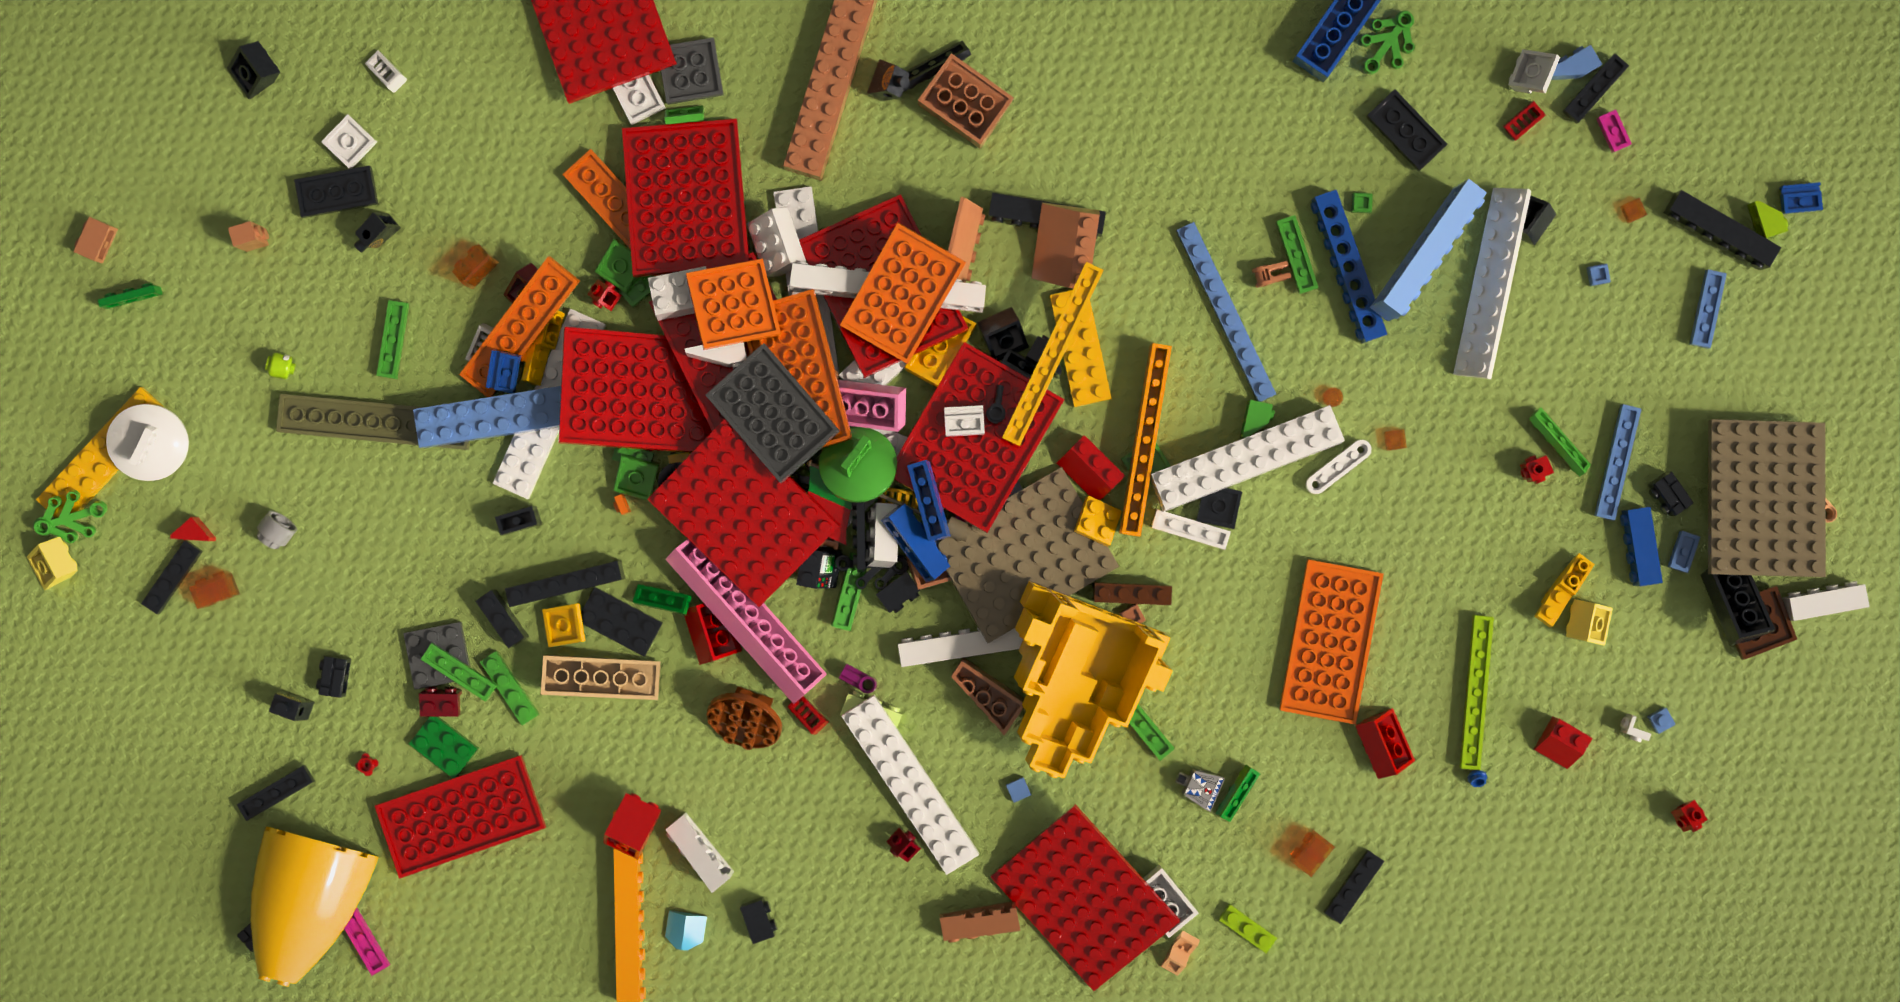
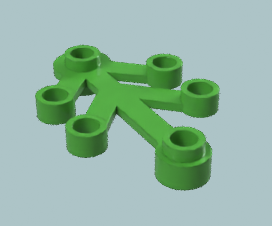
M1401 11L1395 18L1375 19L1371 24V29L1375 32H1379L1383 27L1395 26L1392 32L1371 36L1365 34L1362 36L1360 44L1363 47H1368L1372 43L1384 42L1374 57L1369 58L1364 63L1363 69L1365 73L1373 75L1379 70V62L1390 46L1393 56L1391 61L1392 68L1400 69L1403 66L1404 60L1401 58L1398 35L1401 31L1404 38L1402 51L1405 54H1410L1415 49L1410 28L1414 24V17L1409 11ZM1401 18H1405L1407 23L1403 24ZM1374 23H1379L1380 28H1376ZM1364 38H1368V39H1369V43H1368V44L1364 43V41H1363ZM1410 45L1411 50H1407L1405 46ZM1399 60L1400 66H1396L1394 61ZM1368 65H1373L1374 70H1369Z
M71 490L66 495L67 500L59 517L52 519L55 509L62 504V499L59 496H52L48 500V507L44 516L37 518L33 524L35 532L39 535L51 533L61 537L67 543H74L78 539V534L75 531L66 532L56 526H67L90 538L96 533V528L93 525L85 526L75 520L90 515L96 518L102 517L108 508L103 501H95L89 508L70 513L74 503L80 499V493L77 490ZM70 494H75L76 499L71 498ZM52 499L57 500L58 505L53 504ZM97 505H100L103 510H98ZM42 523H45L47 525V528H44L42 526ZM86 529H91L92 534L87 533ZM68 534L73 535L74 539H69Z

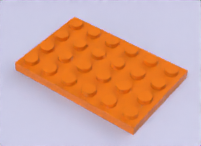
M897 223L840 326L908 364L966 261L904 225Z

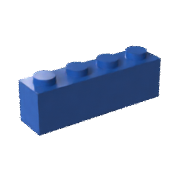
M923 460L907 465L928 541L934 542L951 537L930 461Z
M906 504L897 506L881 519L925 582L935 580L950 567L947 557L936 547V542L928 541L924 525L915 518L914 512Z
M1651 507L1621 510L1620 522L1624 526L1625 531L1623 540L1628 549L1626 559L1631 568L1629 573L1631 583H1633V586L1663 583Z

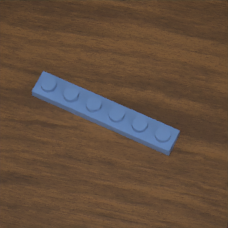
M1624 404L1620 405L1594 514L1596 517L1612 521L1616 519L1641 408Z

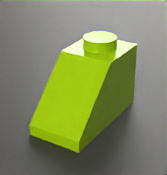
M1759 200L1747 204L1757 234L1764 238H1769L1788 231V221L1782 212Z

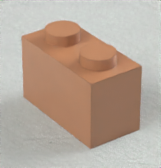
M89 217L83 224V231L80 238L75 242L73 252L103 264L118 229Z
M251 221L228 228L233 247L248 252L269 245L267 230Z

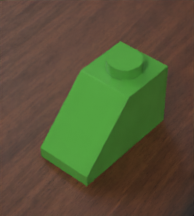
M1255 400L1247 401L1240 433L1241 439L1252 435L1269 424V421L1273 420L1275 410L1272 409L1273 404Z

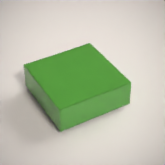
M1352 193L1351 213L1371 214L1373 194Z

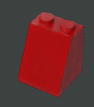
M626 793L604 834L603 843L638 860L660 816L661 809H658L659 806L653 802L646 803L642 801L641 797L634 793H631V795Z

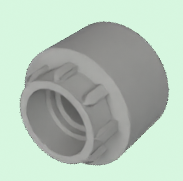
M269 511L257 526V538L269 548L278 549L280 546H286L297 531V527L284 515L275 511Z

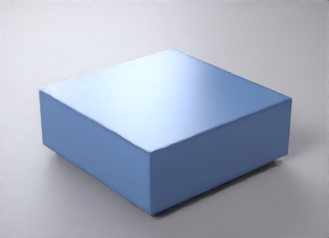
M1607 264L1586 268L1590 286L1611 282Z
M1024 777L1006 784L1014 803L1031 795Z

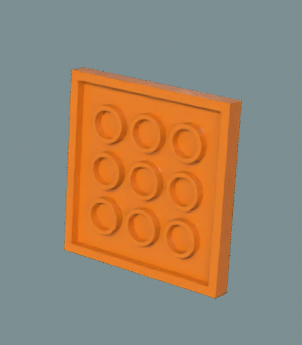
M763 259L686 273L703 350L779 336L781 334Z

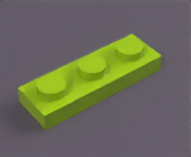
M1230 903L1219 917V921L1266 954L1277 940L1275 935Z

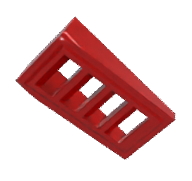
M1531 101L1508 121L1503 128L1516 141L1546 114L1534 101ZM1530 108H1531V109L1533 110V112L1537 115L1536 118H1534V117L1529 113L1528 110H1529ZM1523 114H1526L1531 120L1530 123L1523 118ZM1520 119L1526 127L1522 129L1516 120ZM1514 124L1520 132L1516 134L1510 125Z
M805 696L801 697L796 703L793 704L791 702L787 706L813 735H816L829 722ZM803 701L804 704L796 710L795 708ZM808 707L809 710L802 716L801 713ZM813 713L814 716L807 721L806 719ZM819 719L820 721L813 727L812 724Z

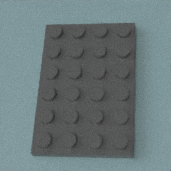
M764 343L706 394V397L780 483L784 482L840 432L837 426Z

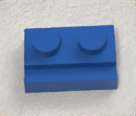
M1821 183L1780 186L1782 213L1792 214L1823 210L1822 193L1820 191Z
M493 349L491 351L486 388H493L494 390L510 394L515 393L521 355Z

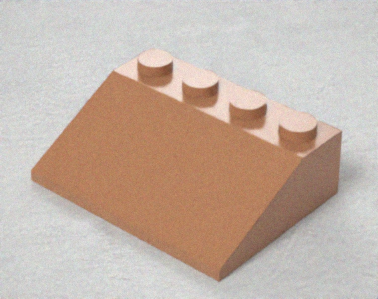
M951 53L918 99V105L981 149L1012 103L1014 97Z
M961 197L948 251L966 261L957 278L966 283V281L971 279L972 270H969L971 262H975L977 252L973 250L975 244H979L981 233L978 232L979 225L983 226L986 214H982L983 208Z
M1042 203L1032 279L1074 288L1085 263H1093L1100 216L1099 210Z

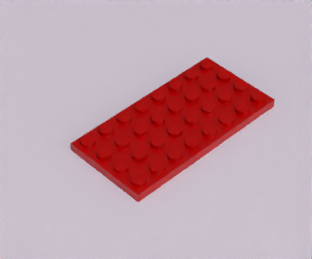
M522 755L375 805L399 879L546 828Z

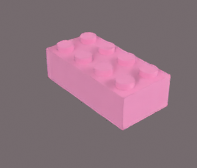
M838 380L849 426L898 432L905 425V387Z

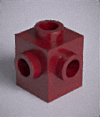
M898 828L886 841L891 847L889 851L895 857H900L906 862H909L921 849L914 841L916 837L909 830L905 832L901 828Z

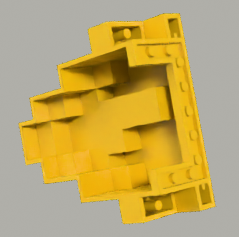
M1028 581L1020 600L1024 608L1015 627L1019 637L1023 639L1018 650L1023 657L1014 675V679L1018 686L1022 688V692L1026 694L1022 703L1026 713L1017 733L1022 742L1031 745L1025 758L1031 770L1047 772L1046 774L1053 778H1065L1073 759L1079 763H1084V761L1092 763L1109 723L1118 728L1120 726L1128 727L1145 687L1154 692L1156 690L1164 692L1173 672L1161 659L1170 637L1165 632Z

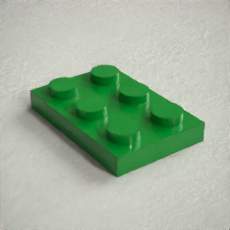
M429 717L409 743L410 746L452 778H456L479 749V747L440 717Z

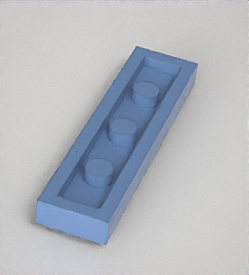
M1709 269L1705 270L1689 345L1706 349L1711 348L1727 273Z

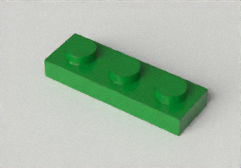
M153 283L141 285L140 289H124L121 294H105L104 298L98 299V304L101 308L110 309L163 295L161 287L155 286Z
M638 584L632 602L637 605L687 615L692 597L687 594Z
M1245 765L1239 772V776L1234 784L1229 788L1226 797L1219 804L1215 814L1231 822L1261 773Z

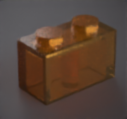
M224 571L213 574L212 579L207 580L203 578L197 580L194 586L189 587L197 609L206 608L240 595L233 574L225 573Z
M1314 830L1304 836L1303 844L1293 850L1291 853L1292 858L1290 859L1291 862L1310 877L1314 875L1335 848V846Z

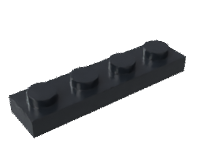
M960 41L907 70L909 72L910 84L907 88H904V92L936 75L951 53L964 61L971 55L969 48L963 41Z
M1614 53L1562 112L1576 124L1579 123L1629 65Z
M185 540L141 604L155 614H160L203 551L188 540Z
M303 765L238 803L237 806L245 820L248 821L315 782L307 766Z
M1367 849L1326 907L1324 913L1341 924L1384 861Z

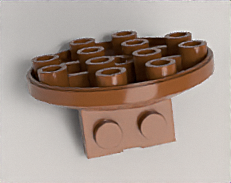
M738 686L735 693H725L713 698L707 709L708 724L711 725L714 731L723 737L726 743L742 746L746 750L769 747L778 741L782 732V722L778 714L771 708L774 699Z

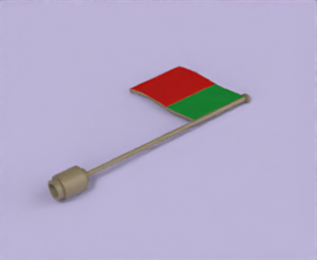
M809 460L807 462V466L810 467L808 494L840 525L829 538L847 545L846 534L852 502L842 500L832 494L822 481L819 465ZM884 494L879 496L899 506L904 504ZM909 506L913 512L921 515L920 510ZM952 516L950 520L946 518L951 538L966 542L972 527H969L968 523Z

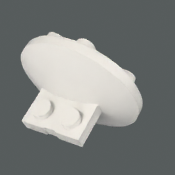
M139 404L125 409L114 418L107 432L106 446L112 462L121 472L134 479L153 481L171 475L182 465L188 453L189 438L184 424L173 412L155 404Z

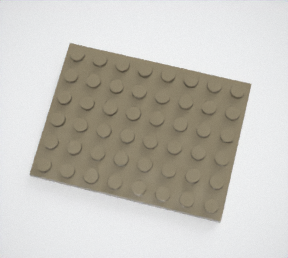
M1708 420V574L1826 577L1825 423Z
M1062 467L1010 496L988 533L968 523V526L972 527L966 542L963 540L958 541L951 537L935 541L936 547L948 559L950 565L946 570L948 576L987 644L1016 627L1024 608L1020 600L1028 581L1070 596L1119 567L1107 546L1074 532L1083 503Z

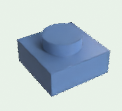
M1665 707L1647 716L1658 734L1676 725Z

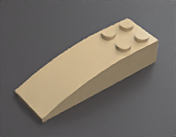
M543 655L541 695L658 700L660 661Z

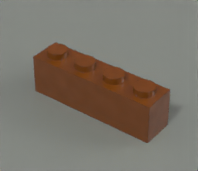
M1093 582V602L1171 605L1172 586Z

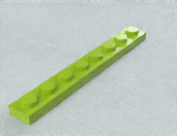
M1473 615L1459 765L1461 769H1481L1494 617Z

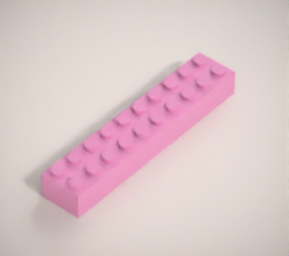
M689 539L675 548L665 559L793 704L827 675L764 603L758 607Z

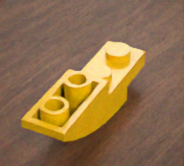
M561 311L556 312L522 357L521 361L525 363L521 380L535 386L541 385L549 351L556 349L565 313Z
M1578 553L1545 594L1541 601L1542 604L1534 617L1549 628L1553 627L1572 596L1576 595L1595 564Z

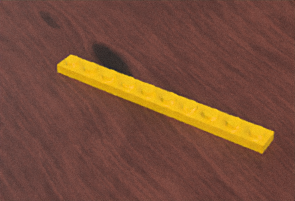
M1088 262L1085 263L1005 430L1003 439L1015 445H1021L1104 271L1103 269Z

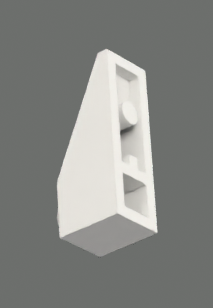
M744 342L703 350L702 345L685 348V353L688 357L729 368L733 367V369L747 358Z

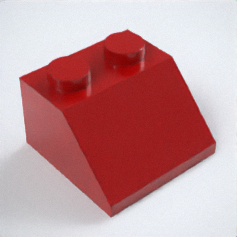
M1552 716L1534 750L1568 769L1583 756L1593 738L1565 721Z

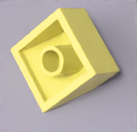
M61 537L38 544L27 556L44 590L72 577L78 571L77 563L69 555L68 546L62 541Z
M1574 599L1570 607L1571 615L1566 626V637L1605 645L1613 608Z

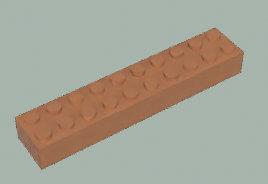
M834 0L783 165L785 170L822 181L877 0Z

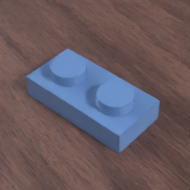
M1679 531L1667 567L1689 573L1700 537L1685 531Z

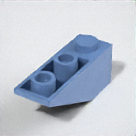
M1582 45L1573 51V56L1568 58L1566 55L1559 59L1551 80L1580 79L1600 67L1602 63L1591 45L1586 48Z

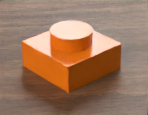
M624 494L614 497L615 502L613 504L617 513L620 512L621 515H625L631 512Z

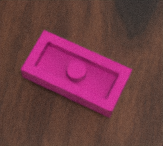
M1617 110L1596 118L1611 153L1632 144Z

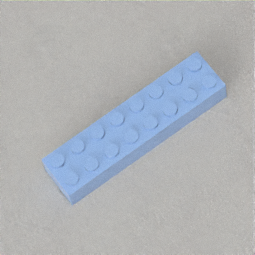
M1470 179L1453 187L1370 306L1373 311L1387 321L1398 319L1400 316L1407 314L1411 308L1409 304L1412 300L1415 301L1419 297L1421 287L1425 286L1432 278L1430 275L1432 271L1438 269L1442 264L1441 258L1443 255H1447L1453 248L1452 242L1462 235L1464 225L1470 223L1474 217L1473 212L1475 209H1479L1485 200L1483 198L1487 194L1486 191Z

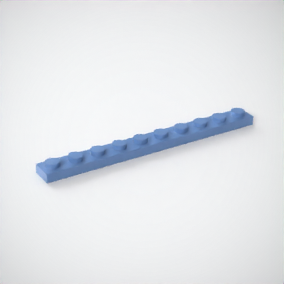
M1192 222L1176 230L1256 400L1261 402L1276 395L1195 223Z

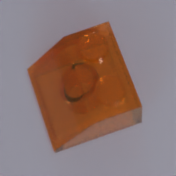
M480 244L472 246L467 252L468 255L464 259L457 261L454 265L455 269L452 271L463 285L474 289L499 263Z

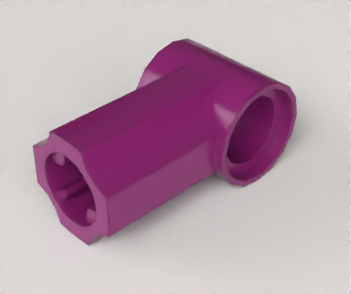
M846 664L840 674L839 679L860 689L863 693H871L877 688V680L873 676H869L849 664ZM866 679L873 682L871 690H867L863 686Z

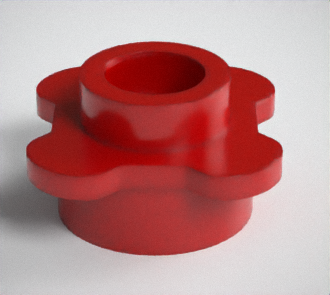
M364 753L361 756L362 759L356 763L355 768L364 773L365 776H371L373 769L378 766L379 762L377 759H372L368 753Z

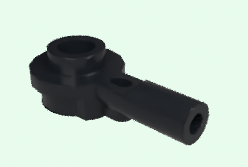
M996 385L994 403L986 412L987 419L994 424L1001 423L1006 416L1005 409L1001 405L1003 385Z

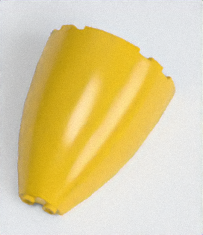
M265 827L257 857L251 892L250 921L257 973L259 974L258 979L270 982V979L278 980L277 984L289 987L290 983L296 984L322 958L350 921L367 888L377 864L378 856L272 827Z

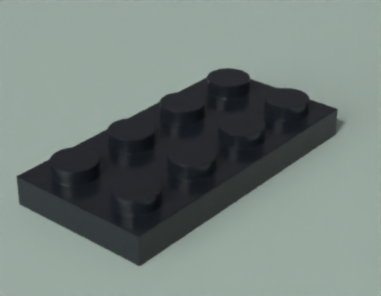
M1396 89L1366 116L1418 172L1448 145Z
M370 165L294 179L302 218L378 204L373 171Z
M852 502V510H856V516L852 518L853 529H856V535H853V548H857V555H853V568H857V572H865L864 502Z
M594 587L581 612L583 625L644 657L647 655L663 624L662 621L597 587Z

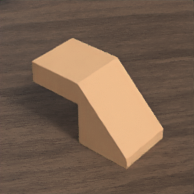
M1182 931L1174 940L1161 967L1178 976L1186 967L1190 954L1196 949L1200 940Z

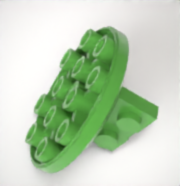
M852 427L850 428L852 440L823 448L819 459V471L823 483L836 497L849 502H866L879 497L891 486L897 473V457L894 447L883 434L870 428Z

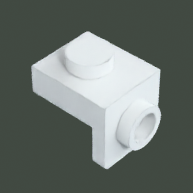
M1626 714V717H1623L1621 721L1620 732L1629 734V739L1641 742L1642 739L1649 741L1650 733L1633 728L1636 716Z

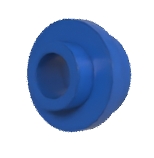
M1474 770L1468 775L1467 779L1473 787H1481L1486 784L1487 774L1481 770Z

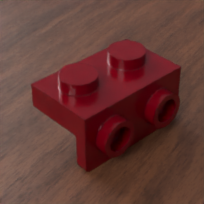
M433 686L426 687L419 693L420 716L459 717L462 690L456 689V687H445L444 689H437V687Z

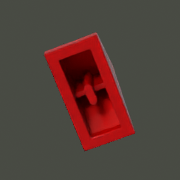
M190 517L170 535V539L216 541L214 534L199 517Z

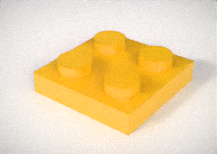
M1087 496L1074 532L1108 547L1111 545L1122 511L1091 496Z
M579 603L542 609L548 647L585 641Z

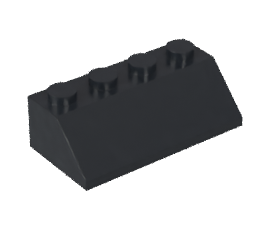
M1708 569L1700 575L1730 646L1751 641L1775 630L1752 575L1708 574Z

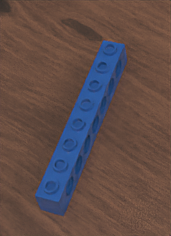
M1337 189L1314 197L1310 204L1313 214L1317 215V226L1319 231L1323 232L1325 238L1323 243L1325 249L1330 252L1331 266L1336 269L1337 283L1339 286H1342L1344 292L1342 297L1344 303L1349 306L1350 320L1355 323L1357 328L1355 329L1357 339L1361 340V343H1365L1387 335L1382 317L1370 308L1375 301V297ZM1325 209H1330L1332 211V218H1328L1325 216ZM1331 227H1336L1339 230L1338 236L1332 235ZM1338 245L1344 246V254H1340L1337 251ZM1344 263H1349L1351 265V272H1346L1344 270ZM1351 281H1355L1358 284L1357 290L1350 288ZM1357 299L1363 300V308L1357 307ZM1363 317L1370 319L1371 324L1369 327L1363 324Z

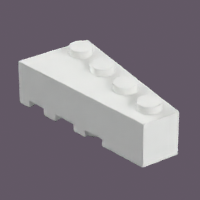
M684 813L666 828V835L669 840L676 843L679 852L687 858L692 868L697 872L711 893L731 878L734 873L733 869L687 813Z

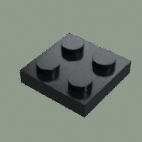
M1225 488L1202 497L1196 521L1235 529L1242 492Z

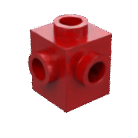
M599 279L591 286L587 294L593 299L592 303L600 309L604 306L612 311L622 296L614 290L616 286L607 280L603 283Z
M1533 455L1524 459L1525 463L1520 464V473L1527 482L1538 484L1545 481L1546 476L1554 473L1547 455L1539 457Z
M1696 800L1686 802L1671 811L1676 824L1683 832L1689 830L1695 832L1703 827L1702 823L1708 820Z

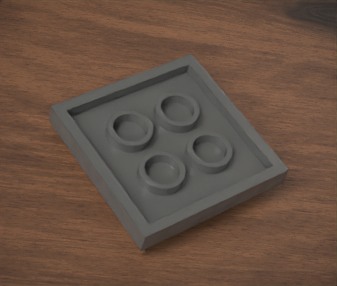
M714 37L670 45L677 64L661 70L667 105L724 96Z
M462 622L403 633L414 690L454 682L421 660L431 643L436 644L470 666Z

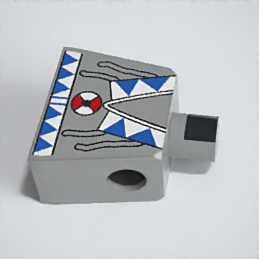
M1192 768L1189 776L1179 772L1175 782L1184 786L1182 791L1184 796L1211 812L1225 778L1218 774Z

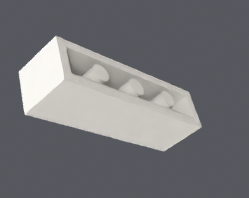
M1857 581L1845 582V586L1838 587V584L1828 585L1825 590H1819V588L1807 589V593L1801 594L1800 591L1790 592L1787 597H1782L1790 621L1869 607L1865 584H1857Z

